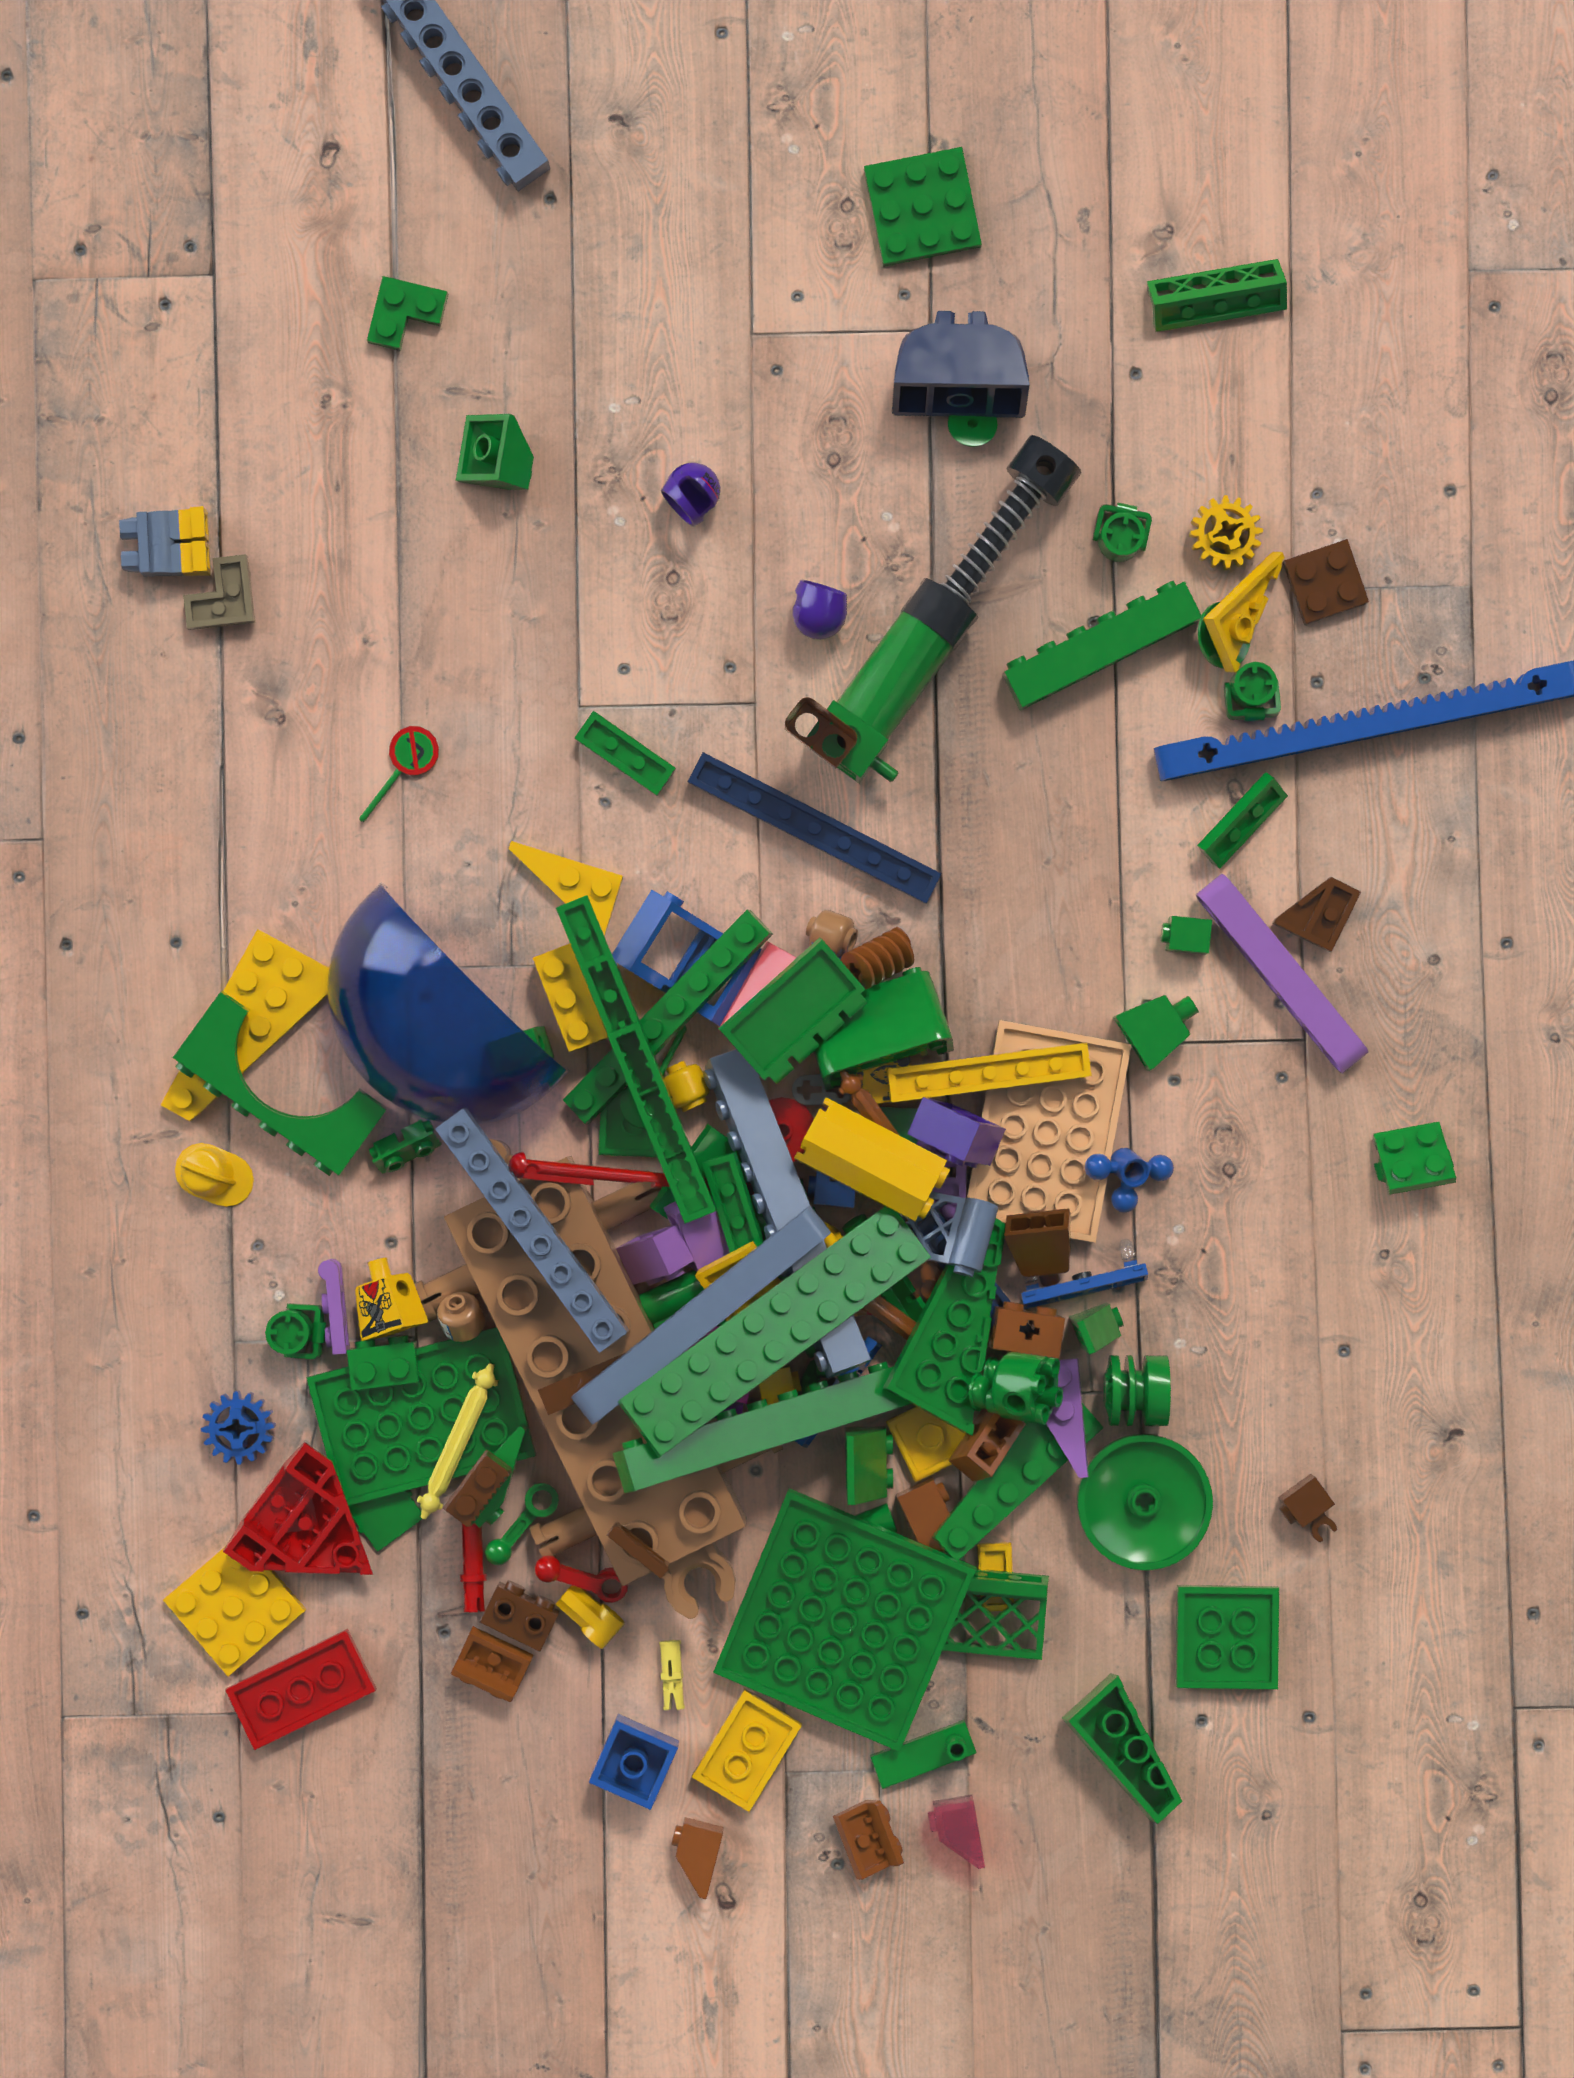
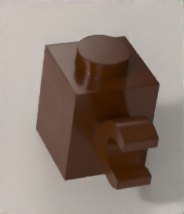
M1309 1474L1278 1497L1283 1503L1279 1510L1291 1525L1297 1522L1302 1528L1311 1523L1310 1533L1318 1542L1323 1541L1318 1533V1528L1322 1524H1327L1333 1532L1337 1531L1335 1522L1324 1513L1334 1506L1335 1503L1312 1474Z

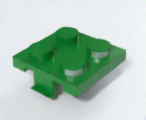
M1440 1122L1373 1134L1374 1144L1379 1154V1162L1374 1163L1378 1180L1386 1183L1389 1195L1456 1183L1454 1164L1450 1151L1447 1148Z

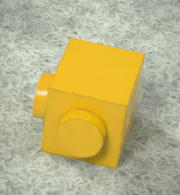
M790 1365L782 1367L759 1384L762 1400L766 1399L768 1405L779 1402L777 1398L779 1394L795 1389L797 1392L802 1391L798 1371L791 1372Z

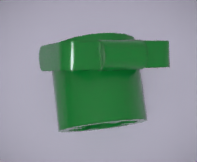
M1119 502L1117 506L1103 504L1098 511L1093 541H1098L1101 553L1107 559L1114 562L1130 560L1138 553L1139 549L1142 551L1146 550L1152 517L1147 512L1138 511L1137 506ZM1104 511L1115 513L1105 521L1101 529ZM1138 518L1146 519L1145 527Z
M1262 662L1247 663L1233 674L1230 683H1224L1226 715L1230 720H1244V722L1264 721L1265 718H1273L1279 715L1281 710L1279 682L1270 666ZM1273 697L1274 708L1264 709V707H1261ZM1232 699L1244 709L1233 711Z
M287 1303L286 1310L275 1314L268 1321L265 1330L266 1340L277 1353L284 1354L286 1358L317 1359L321 1357L323 1343H325L326 1328L322 1306ZM301 1310L315 1311L314 1322L312 1323L309 1316ZM312 1340V1342H313V1352H312V1353H300V1352H298L299 1350H301V1349H303L304 1347H306V1346L309 1344V1342Z

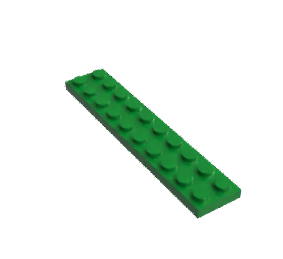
M885 1206L618 1401V1404L658 1458H660L925 1263L931 1256L899 1213Z

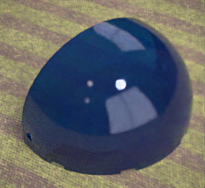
M380 883L357 906L344 924L335 942L328 970L327 994L332 1024L346 1056L356 1071L372 1088L396 1106L414 1115L441 1123L463 1108L468 1109L478 1124L496 1122L516 1115L540 1101L571 1070L559 1064L514 1023L413 921L386 890L388 887L384 883Z

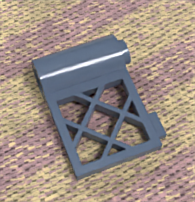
M931 1192L929 1197L937 1202L932 1204L926 1217L932 1214L939 1227L924 1237L917 1223L923 1220L922 1218L918 1217L915 1222L908 1219L906 1222L909 1228H913L920 1243L931 1256L928 1261L954 1266V1273L967 1277H973L974 1272H982L999 1207L980 1199L961 1198ZM947 1203L957 1205L954 1217L943 1224L937 1210ZM900 1215L902 1219L906 1221V1217ZM941 1234L944 1235L947 1241L944 1255L934 1254L928 1245L930 1241Z

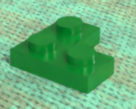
M382 276L367 342L401 351L408 319L441 327L449 295L448 292Z

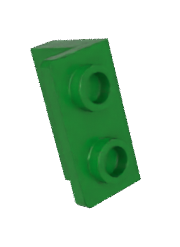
M408 1335L389 1337V1344L375 1345V1339L356 1341L355 1348L347 1350L351 1391L420 1382L416 1354L417 1340L409 1341Z

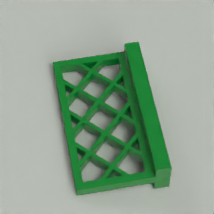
M976 1569L966 1593L974 1604L962 1614L958 1612L953 1627L961 1622L972 1636L963 1643L955 1642L948 1636L943 1650L1042 1660L1049 1576ZM976 1595H982L983 1597L978 1599ZM992 1596L1001 1597L1008 1605L996 1617L983 1604ZM1009 1598H1014L1017 1600L1012 1602ZM1025 1600L1040 1601L1039 1612L1030 1620H1027L1017 1608ZM979 1608L990 1621L976 1632L965 1618ZM1013 1611L1023 1625L1010 1635L999 1621ZM1037 1620H1038V1631H1037V1630L1034 1628V1626H1033V1624H1034ZM992 1626H995L1005 1637V1640L997 1646L988 1645L981 1637ZM1028 1629L1037 1639L1036 1650L1023 1649L1014 1639ZM976 1640L979 1644H971V1643ZM1009 1643L1012 1645V1647H1005Z

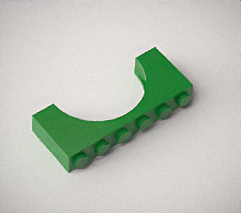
M221 991L172 1057L178 1061L175 1067L190 1078L194 1074L206 1081L203 1087L220 1098L222 1094L226 1095L234 1101L231 1107L245 1117H248L251 1113L260 1119L259 1126L270 1135L275 1137L279 1133L289 1140L286 1145L300 1156H303L305 1152L316 1159L314 1165L325 1174L330 1176L334 1172L340 1175L383 1116L387 1107L360 1088L343 1105L319 1115H291L265 1104L247 1085L238 1062V1036L241 1025L250 1010L224 991Z

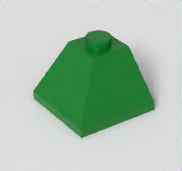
M466 415L455 481L505 490H529L534 456L514 415Z

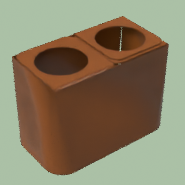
M810 697L802 698L785 720L784 730L835 769L857 742V734L852 728ZM804 713L813 714L819 721V729L811 737L801 736L795 728L797 718ZM830 734H838L846 742V750L840 757L831 758L823 752L822 742Z

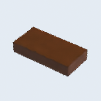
M619 1522L615 1523L608 1531L607 1536L660 1579L669 1570L670 1565L668 1561Z

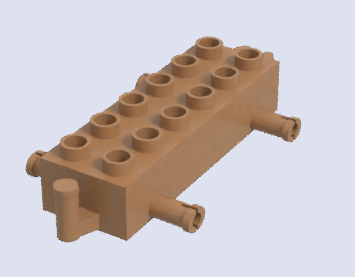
M490 1139L509 1165V1160L513 1156L509 1146L503 1141ZM568 1156L557 1161L560 1163L575 1164L572 1156ZM519 1179L629 1329L625 1335L600 1353L485 1197L444 1216L466 1264L425 1284L422 1280L415 1283L421 1301L439 1292L441 1293L440 1297L423 1304L427 1319L431 1322L438 1318L437 1310L439 1304L452 1293L468 1292L472 1295L481 1293L583 1504L582 1507L543 1526L537 1523L530 1527L536 1546L555 1536H559L540 1546L541 1548L538 1550L541 1556H553L556 1558L557 1554L598 1535L623 1587L652 1572L607 1536L612 1526L619 1522L669 1562V1570L663 1576L664 1590L668 1602L676 1612L688 1619H693L698 1615V1602L695 1597L689 1595L684 1585L687 1573L698 1567L711 1571L715 1577V1590L718 1597L724 1602L730 1601L734 1596L736 1578L731 1563L725 1554L719 1551L715 1541L746 1527L747 1517L725 1472L770 1450L775 1454L783 1450V1446L779 1445L637 1491L624 1493L613 1453L622 1451V1443L642 1437L643 1444L647 1442L621 1406H616L592 1425L576 1404L548 1415L538 1392L543 1387L626 1353L655 1329L643 1309L640 1296L627 1274L608 1230L651 1210L652 1208L649 1206L659 1194V1190L637 1200L636 1197L653 1189L651 1182H637L593 1201L586 1185Z

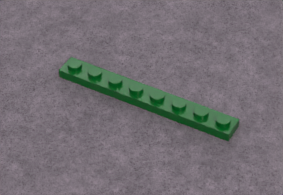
M747 909L640 1019L654 1056L773 935L751 910ZM613 1048L563 1099L584 1124H590L627 1085Z

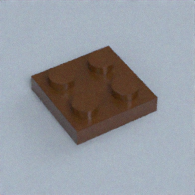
M1348 539L1283 561L1304 625L1369 603Z

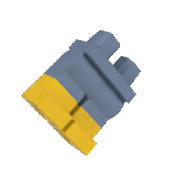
M204 506L190 507V509L136 512L137 517L119 520L120 538L122 540L138 539V551H121V567L124 571L140 572L144 577L211 576L210 548L207 543L209 542L208 512Z

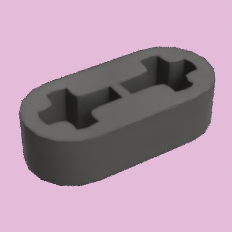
M821 1074L800 1076L792 1086L793 1097L803 1105H822L826 1097L838 1104L851 1100V1094L844 1093V1098L840 1099L837 1098V1093L835 1092L825 1093ZM808 1080L813 1087L822 1086V1093H812L809 1100H804L803 1094L797 1093V1087L803 1086V1081Z

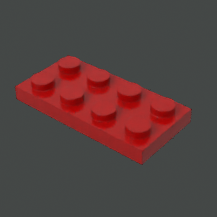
M348 1628L225 1689L254 1750L377 1690Z

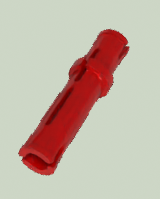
M474 1523L472 1526L466 1527L462 1524L463 1574H460V1582H463L464 1589L463 1612H484V1581H487V1573L483 1572L482 1526L479 1528Z

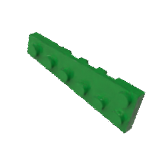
M1082 1403L1087 1444L1104 1427ZM1024 1422V1428L992 1477L975 1481L964 1498L959 1501L933 1534L932 1538L947 1555L956 1560L961 1559L1068 1461L1047 1424Z

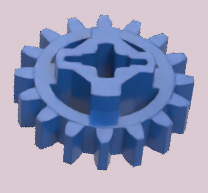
M240 1390L234 1391L233 1399H230L225 1393L220 1396L221 1405L215 1401L210 1403V1407L214 1411L213 1414H203L202 1418L209 1421V1425L202 1427L201 1432L209 1433L210 1438L206 1439L204 1444H214L213 1456L221 1452L224 1453L223 1462L228 1463L232 1456L235 1457L237 1465H241L244 1462V1456H247L252 1462L257 1459L256 1450L262 1454L267 1451L263 1442H272L274 1440V1437L268 1434V1430L275 1428L276 1423L268 1422L267 1417L273 1411L262 1410V1406L265 1403L264 1399L256 1403L253 1402L254 1393L249 1392L245 1398H242ZM227 1407H230L229 1417L225 1421L217 1422L220 1414ZM246 1407L251 1409L258 1419H253L246 1413ZM237 1419H239L240 1425L250 1427L241 1432L240 1436H238L237 1430L226 1428L236 1423ZM260 1433L257 1441L247 1448L246 1445H248L250 1435ZM219 1436H224L230 1441L231 1448L225 1445Z

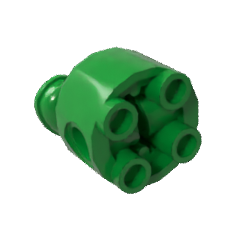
M1009 1352L1000 1360L996 1357L988 1358L984 1366L983 1376L976 1373L971 1379L968 1390L971 1407L976 1411L987 1409L988 1412L998 1414L1005 1419L1045 1425L1054 1407L1059 1408L1063 1401V1389L1058 1387L1059 1359L1018 1352Z

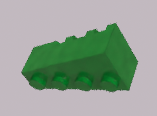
M1110 1673L1067 1712L1062 1719L1147 1818L1159 1824L1183 1801L1163 1762L1160 1760L1150 1736L1145 1731L1133 1703L1124 1690L1119 1676Z

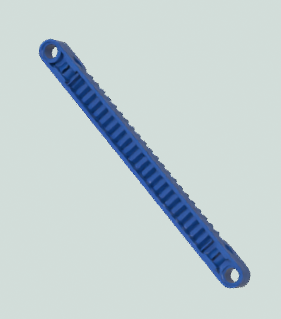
M1574 660L1534 668L1522 674L1515 684L1511 678H1507L1500 682V684L1498 681H1493L1487 687L1484 683L1479 684L1474 690L1471 686H1467L1461 690V693L1458 689H1454L1448 693V696L1443 691L1435 695V699L1429 694L1423 697L1422 701L1418 697L1411 699L1408 704L1405 699L1396 703L1395 707L1390 702L1384 705L1382 710L1379 705H1375L1369 712L1366 708L1360 709L1356 715L1352 710L1348 711L1343 715V718L1337 713L1330 718V721L1326 716H1322L1317 720V724L1312 718L1304 723V727L1298 721L1291 725V730L1287 724H1283L1278 728V733L1274 727H1269L1265 731V735H1263L1260 729L1253 732L1251 738L1245 732L1239 736L1238 741L1234 735H1230L1226 739L1225 745L1214 737L1204 736L1158 746L1153 749L1160 781L1174 780L1574 697ZM1531 682L1539 684L1540 690L1536 692L1535 690H1529L1528 684ZM1203 746H1206L1207 751H1213L1214 756L1209 759V763L1206 762L1205 758H1199L1198 753L1203 750Z

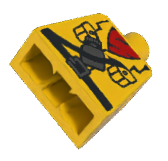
M387 1258L367 1262L372 1281L359 1285L355 1289L361 1341L387 1337L428 1323L411 1275L409 1273L391 1275Z

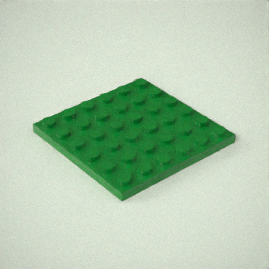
M789 1488L713 1673L900 1752L977 1567L962 1560L953 1559L950 1555Z

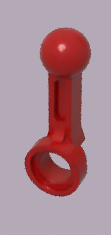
M543 1556L535 1564V1574L540 1581L550 1583L556 1580L586 1589L597 1594L605 1602H617L628 1591V1584L623 1587L621 1585L619 1591L614 1594H607L602 1590V1585L605 1581L609 1579L619 1581L613 1567L605 1568L597 1575L562 1565L553 1556Z

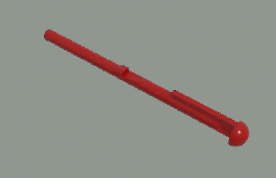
M524 1152L514 1154L510 1158L508 1165L510 1172L519 1179L594 1185V1180L623 1183L651 1182L652 1188L670 1187L664 1173L526 1159ZM703 1177L708 1187V1190L710 1191L707 1178ZM750 1182L746 1183L749 1194L754 1195Z

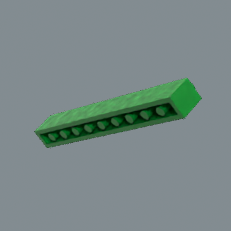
M886 1361L867 1367L869 1374L860 1377L857 1371L837 1376L839 1383L828 1386L827 1380L808 1385L809 1392L799 1396L796 1389L777 1395L779 1402L770 1405L767 1404L766 1399L747 1404L748 1411L737 1414L735 1408L721 1412L716 1416L717 1421L705 1424L660 1458H658L648 1443L643 1444L642 1437L622 1443L623 1450L613 1453L624 1493H628L911 1403L883 1388L894 1367H888Z

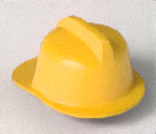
M204 1143L190 1145L181 1152L176 1161V1180L181 1188L189 1194L213 1204L225 1207L238 1205L252 1191L254 1178L248 1163L241 1157L213 1145Z

